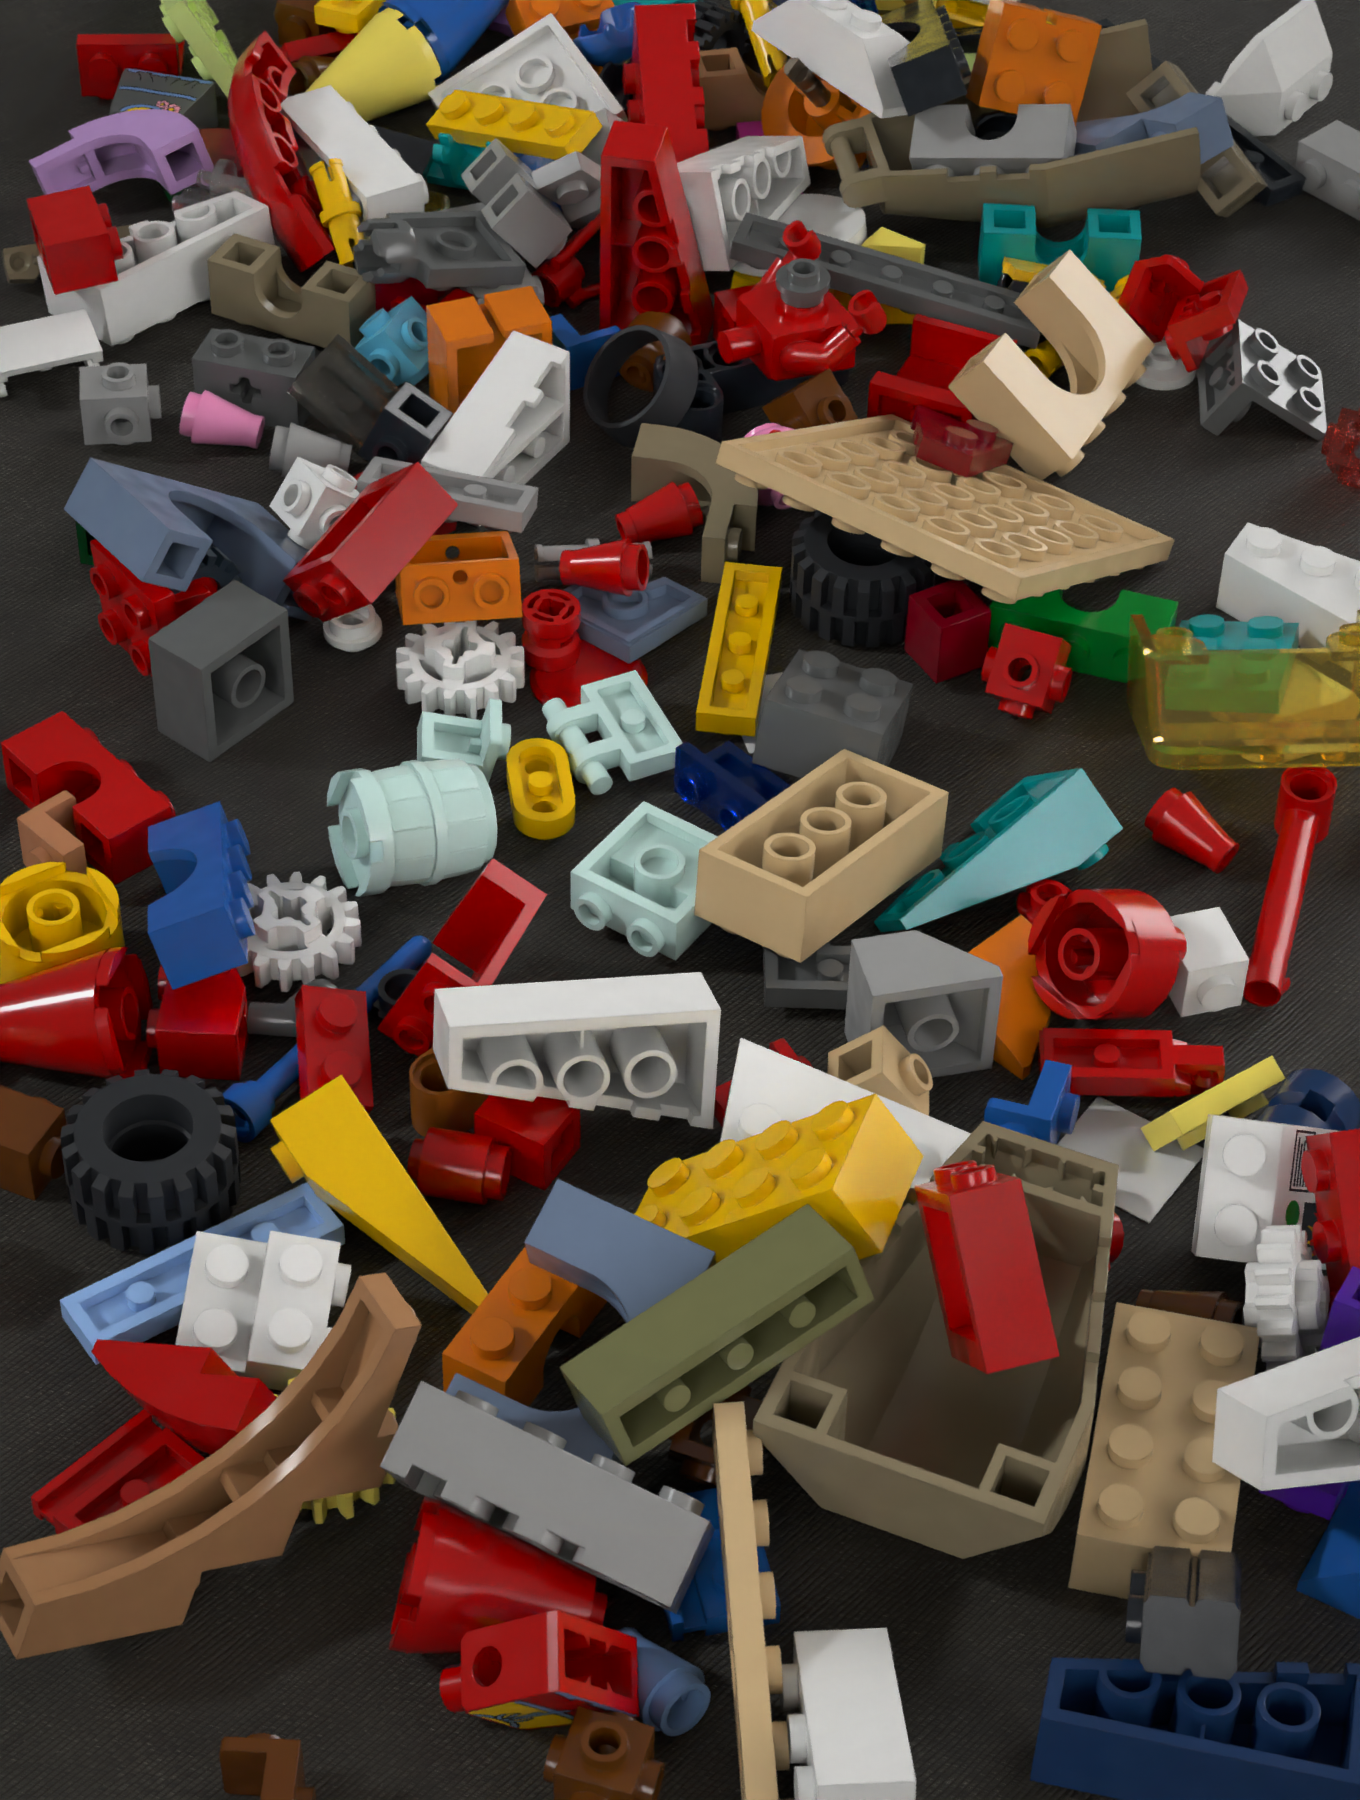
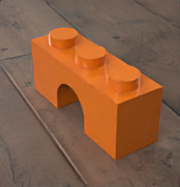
M524 1247L443 1351L444 1392L447 1391L454 1375L458 1373L529 1407L543 1388V1370L546 1356L559 1329L580 1338L607 1301L589 1290L531 1264L526 1247Z

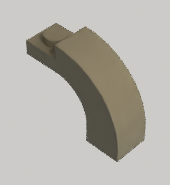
M641 423L632 453L631 501L639 502L672 481L676 485L688 482L697 496L703 515V523L705 524L702 535L701 581L721 584L725 562L738 563L741 550L755 552L758 490L737 482L734 478L736 472L716 464L721 443L689 430Z

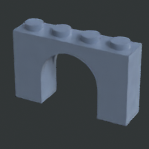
M89 459L64 510L139 580L186 592L211 543H213L238 567L240 573L237 576L243 580L245 586L287 609L289 617L306 621L311 620L312 616L304 612L297 605L293 598L294 592L282 581L309 550L289 538L287 535L289 530L259 503L98 459Z
M557 1179L524 1242L531 1264L602 1297L620 1313L626 1323L717 1264L716 1252ZM458 1373L454 1375L446 1393L455 1397L458 1390H461L486 1401L499 1409L496 1415L497 1418L517 1428L523 1429L525 1423L530 1422L555 1433L567 1441L563 1450L589 1463L594 1453L620 1464L622 1463L586 1422L579 1408L567 1411H543L530 1408Z

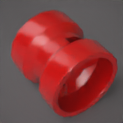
M541 589L528 595L522 603L521 617L522 625L525 629L521 638V646L524 648V661L537 670L547 672L562 671L570 668L578 661L580 656V637L576 631L581 623L579 600L574 595L558 589Z

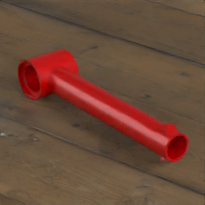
M1294 764L1288 767L1281 776L1274 818V828L1279 836L1254 937L1243 996L1248 1002L1261 1007L1277 1004L1281 996L1290 987V978L1285 977L1315 844L1326 838L1330 828L1337 780L1330 770L1318 764Z

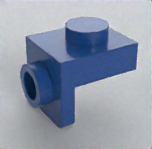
M1045 1060L1029 1105L990 1098L985 1108L984 1121L1057 1145L1061 1133L1072 1134L1079 1111L1080 1095L1070 1093L1072 1065Z

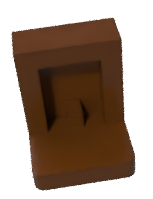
M256 1733L247 1737L222 1738L219 1756L223 1788L226 1793L261 1795L260 1800H316L315 1787L305 1786L301 1740L283 1739L268 1733Z

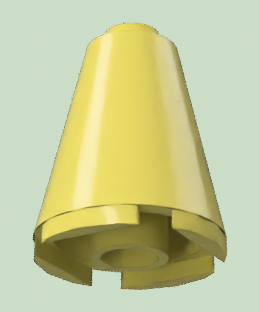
M386 8L382 12L377 13L305 92L331 85L346 102H351L356 112L368 122L429 100L428 92L437 87L435 86V79L442 74L435 54L420 30L415 25L407 30L398 21L404 15L398 10Z

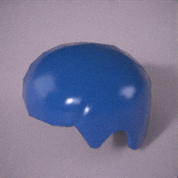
M636 1L624 3L602 11L599 28L596 31L588 30L584 24L580 26L578 37L573 42L589 63L604 67L606 63L612 61L614 65L618 66L631 59L635 5H641V3Z

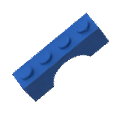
M219 801L148 826V853L167 894L148 905V935L172 990L247 964V938L255 935L254 924L248 909L253 908L254 903L247 882L252 881L251 870L246 856L250 855L251 851L239 819L228 822Z

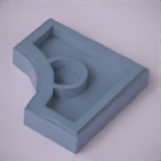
M661 577L647 583L644 591H633L630 597L578 585H571L564 589V591L574 595L580 603L581 623L578 630H576L579 633V637L629 664L707 616V598L666 577Z

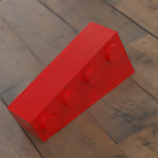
M695 3L635 5L632 64H623L624 94H633L634 100H628L627 103L628 122L668 127L676 162L678 163L709 151L707 129H704L703 87H700L699 41H694L696 24Z
M614 120L601 153L600 330L612 326H618L623 330L629 326L637 315L647 311L668 313L680 320L689 333L693 346L706 343L714 320V309L668 127Z

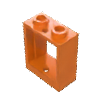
M508 531L432 535L395 577L396 596L403 625L522 617L519 557ZM450 546H455L459 549V554L455 558H448L445 554L446 549Z

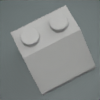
M917 930L851 940L844 1029L847 1041L850 1042L884 1025L910 1054L916 1053L925 1061L932 1078L991 1069L1003 974L999 966Z

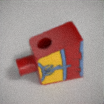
M559 1610L467 1631L461 1640V1663L446 1666L440 1675L439 1688L441 1698L446 1708L451 1712L465 1711L466 1714L516 1729L530 1730L571 1725L578 1707L601 1713L617 1711L631 1717L639 1716L637 1638Z

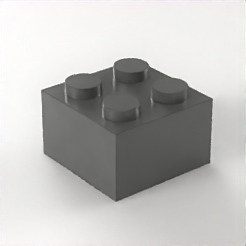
M233 580L213 595L205 598L200 604L148 638L158 731L208 762L216 759L294 702L288 611L237 580Z
M798 650L765 698L752 763L803 778L835 754L846 749L888 766L900 745L914 684L899 680L893 673L884 669H863L839 662L836 656L824 651L806 652Z

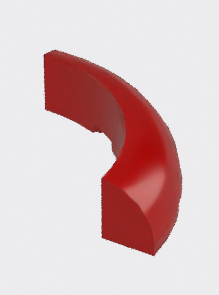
M264 31L248 46L234 68L228 95V114L237 157L249 189L255 200L269 207L273 234L301 273L334 250L335 246L329 228L323 227L319 216L323 208L315 183L308 175L301 177L297 169L299 164L296 155L298 144L291 122L280 113L281 103L287 98L290 81L297 72L268 33Z

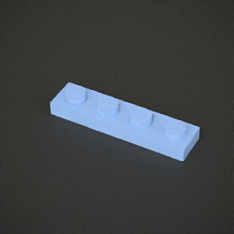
M308 1182L203 1231L268 1243L271 1230L341 1242V1245L345 1244L344 1225L330 1207L315 1195ZM196 1235L60 1299L62 1318L96 1365L100 1362L91 1351L97 1339L144 1342L179 1325Z

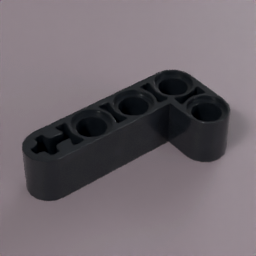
M717 340L690 346L697 360V388L687 413L676 428L689 430L721 443L723 414L766 405L797 384L813 376L809 375L774 381L768 379L750 358L726 363L719 352ZM665 354L659 355L653 364V398L663 380L666 360H663ZM850 368L832 371L840 387L848 381Z

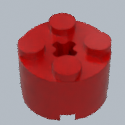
M1078 889L1067 894H1059L1050 899L1041 908L1032 924L1028 938V955H1035L1038 976H1031L1035 990L1041 1000L1052 1011L1067 1019L1145 1018L1151 1015L1170 993L1177 977L1179 963L1183 960L1187 951V941L1181 929L1174 926L1165 908L1152 896L1134 889Z

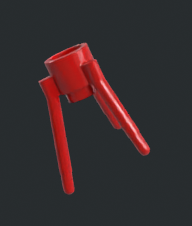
M600 213L585 228L578 230L556 256L549 259L531 274L532 276H538L541 281L545 305L553 308L558 307L565 301L570 308L575 309L586 299L600 295V282L585 288L581 287L582 281L585 278V271L581 263L574 257L600 229Z

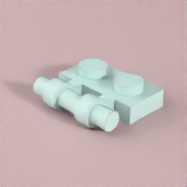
M636 670L582 685L580 705L568 708L561 698H553L547 701L542 708V712L548 721L546 729L552 741L558 743L566 750L569 755V767L576 780L586 784L594 795L604 794L612 787L613 781L607 772V769L620 766L630 782L685 765L686 747ZM598 730L603 740L589 743L585 734Z

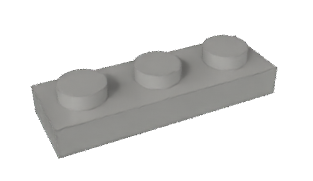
M374 456L357 480V491L361 493L368 484L413 463ZM423 466L458 503L457 508L443 523L461 521L482 525L491 532L508 531L509 533H522L537 509V487Z

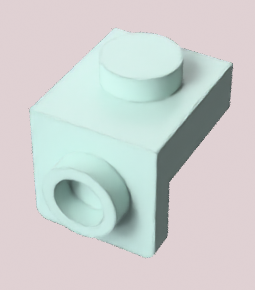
M489 698L482 720L422 711L417 726V760L426 762L460 759L467 764L476 765L489 783L496 760H506L511 741V725L502 723V700Z

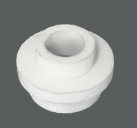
M370 604L324 622V637L335 648L347 652H359L379 641L382 636V621L375 613L374 607Z

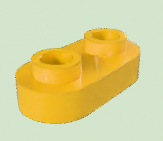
M543 738L526 739L516 743L510 748L506 757L507 783L515 826L523 834L540 840H549L566 834L575 823V794L565 749L558 743Z

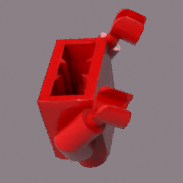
M793 221L785 228L782 235L783 242L789 251L783 259L777 257L761 280L750 291L740 295L736 303V327L720 331L717 337L719 352L726 363L750 358L768 379L774 381L809 375L815 376L829 368L831 371H838L855 367L856 347L861 343L859 336L863 332L868 335L877 334L885 328L887 322L885 311L870 290H862L855 294L849 301L848 311L829 291L824 294V299L820 304L810 308H796L786 304L781 299L780 292L775 284L777 271L795 259L804 258L814 261L821 253V242L814 230L808 232L801 221Z

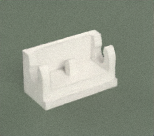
M86 309L0 327V398L8 396L4 382H8L9 376L37 370L43 372L52 370V367L84 361L86 367L100 366L98 362L103 361V350Z

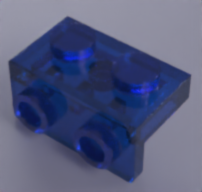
M687 741L675 748L674 791L687 804L694 805L718 823L724 831L730 829L790 787V785L766 767L753 764V758L730 741L725 742L707 754H704Z

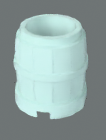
M460 759L426 762L410 760L403 761L399 766L373 772L363 768L339 771L331 778L327 793V807L339 805L338 815L340 824L328 826L330 845L336 867L347 889L359 887L355 896L363 897L381 894L390 886L411 884L434 885L442 879L479 870L484 863H487L494 856L497 846L498 829L496 809L488 782L476 765L467 764Z

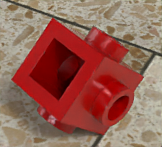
M1005 623L998 648L991 646L983 663L981 680L988 682L985 692L993 698L1000 700L998 710L1029 720H1032L1035 710L1051 714L1055 701L1063 703L1070 687L1072 668L1066 667V663L1072 646L1063 638ZM1032 668L1030 677L1022 681L1023 673L1027 669Z

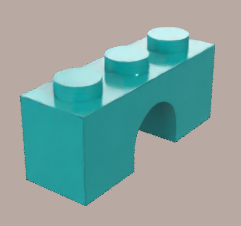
M983 203L978 253L979 281L996 286L1003 273L1002 263L1004 257L1050 265L1068 250H1071L1098 279L1104 280L1106 290L1110 293L1115 289L1118 280L1130 274L1134 262L1139 261L1142 242L1140 210L1087 208L1086 223L1081 233L1068 241L1053 242L1043 238L1036 231L1035 206Z

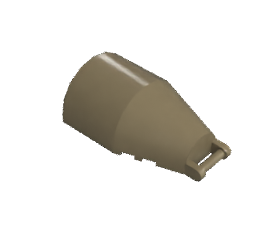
M1145 19L1101 29L1077 122L1140 113L1126 93L1153 71L1148 24ZM970 77L962 79L966 91L968 89ZM966 94L940 104H967L972 121L983 113L996 111L995 109L976 105L966 98ZM871 112L861 118L831 125L824 131L822 136L826 152L831 157H834L842 180L839 190L844 203L852 208L879 203L882 213L892 215L981 222L983 203L1033 205L1036 212V227L1049 228L1086 219L1087 208L1124 210L1195 193L1200 181V138L1197 127L1048 163L1030 164L1029 173L998 174L997 166L980 167V175L948 177L947 168L912 169L909 154L915 115L909 117L908 115L881 119ZM866 152L869 170L860 172L855 154Z

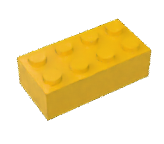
M876 1093L849 1103L836 1101L824 1107L817 1114L791 1123L787 1120H782L772 1124L760 1134L737 1142L733 1139L724 1140L716 1144L708 1152L685 1160L673 1158L664 1162L650 1175L647 1181L649 1187L634 1215L716 1252V1263H718L806 1204H809L854 1247L860 1260L883 1252L922 1161L923 1154Z

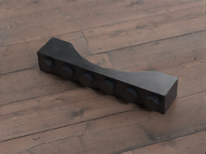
M919 0L881 15L882 23L910 42L902 50L888 58L908 117L967 94L962 79L970 77L972 74L945 5L935 8L932 0Z

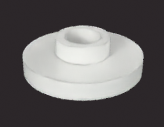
M1162 340V342L1154 343L1155 346L1142 363L1147 369L1135 382L1153 390H1175L1191 383L1195 377L1196 370L1188 373L1182 360L1176 361L1170 354L1166 341Z

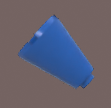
M386 0L382 3L384 5L379 8L378 13L386 8L398 10L404 15L398 21L407 30L414 25L420 30L432 48L440 66L442 75L435 79V85L451 75L508 4L509 0Z

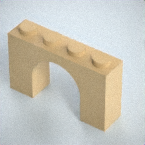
M1068 250L1036 274L1014 302L1058 352L1069 377L1070 392L1052 383L1006 332L971 357L948 386L978 421L996 427L999 430L998 437L1014 443L1010 456L1026 474L1040 480H1044L1054 472L1062 477L1080 463L1085 456L1081 447L1088 445L1104 430L1106 425L1102 419L1109 416L1124 402L1126 395L1122 390L1130 387L1145 373L1147 368L1142 363L1155 346L1150 338L1071 250Z

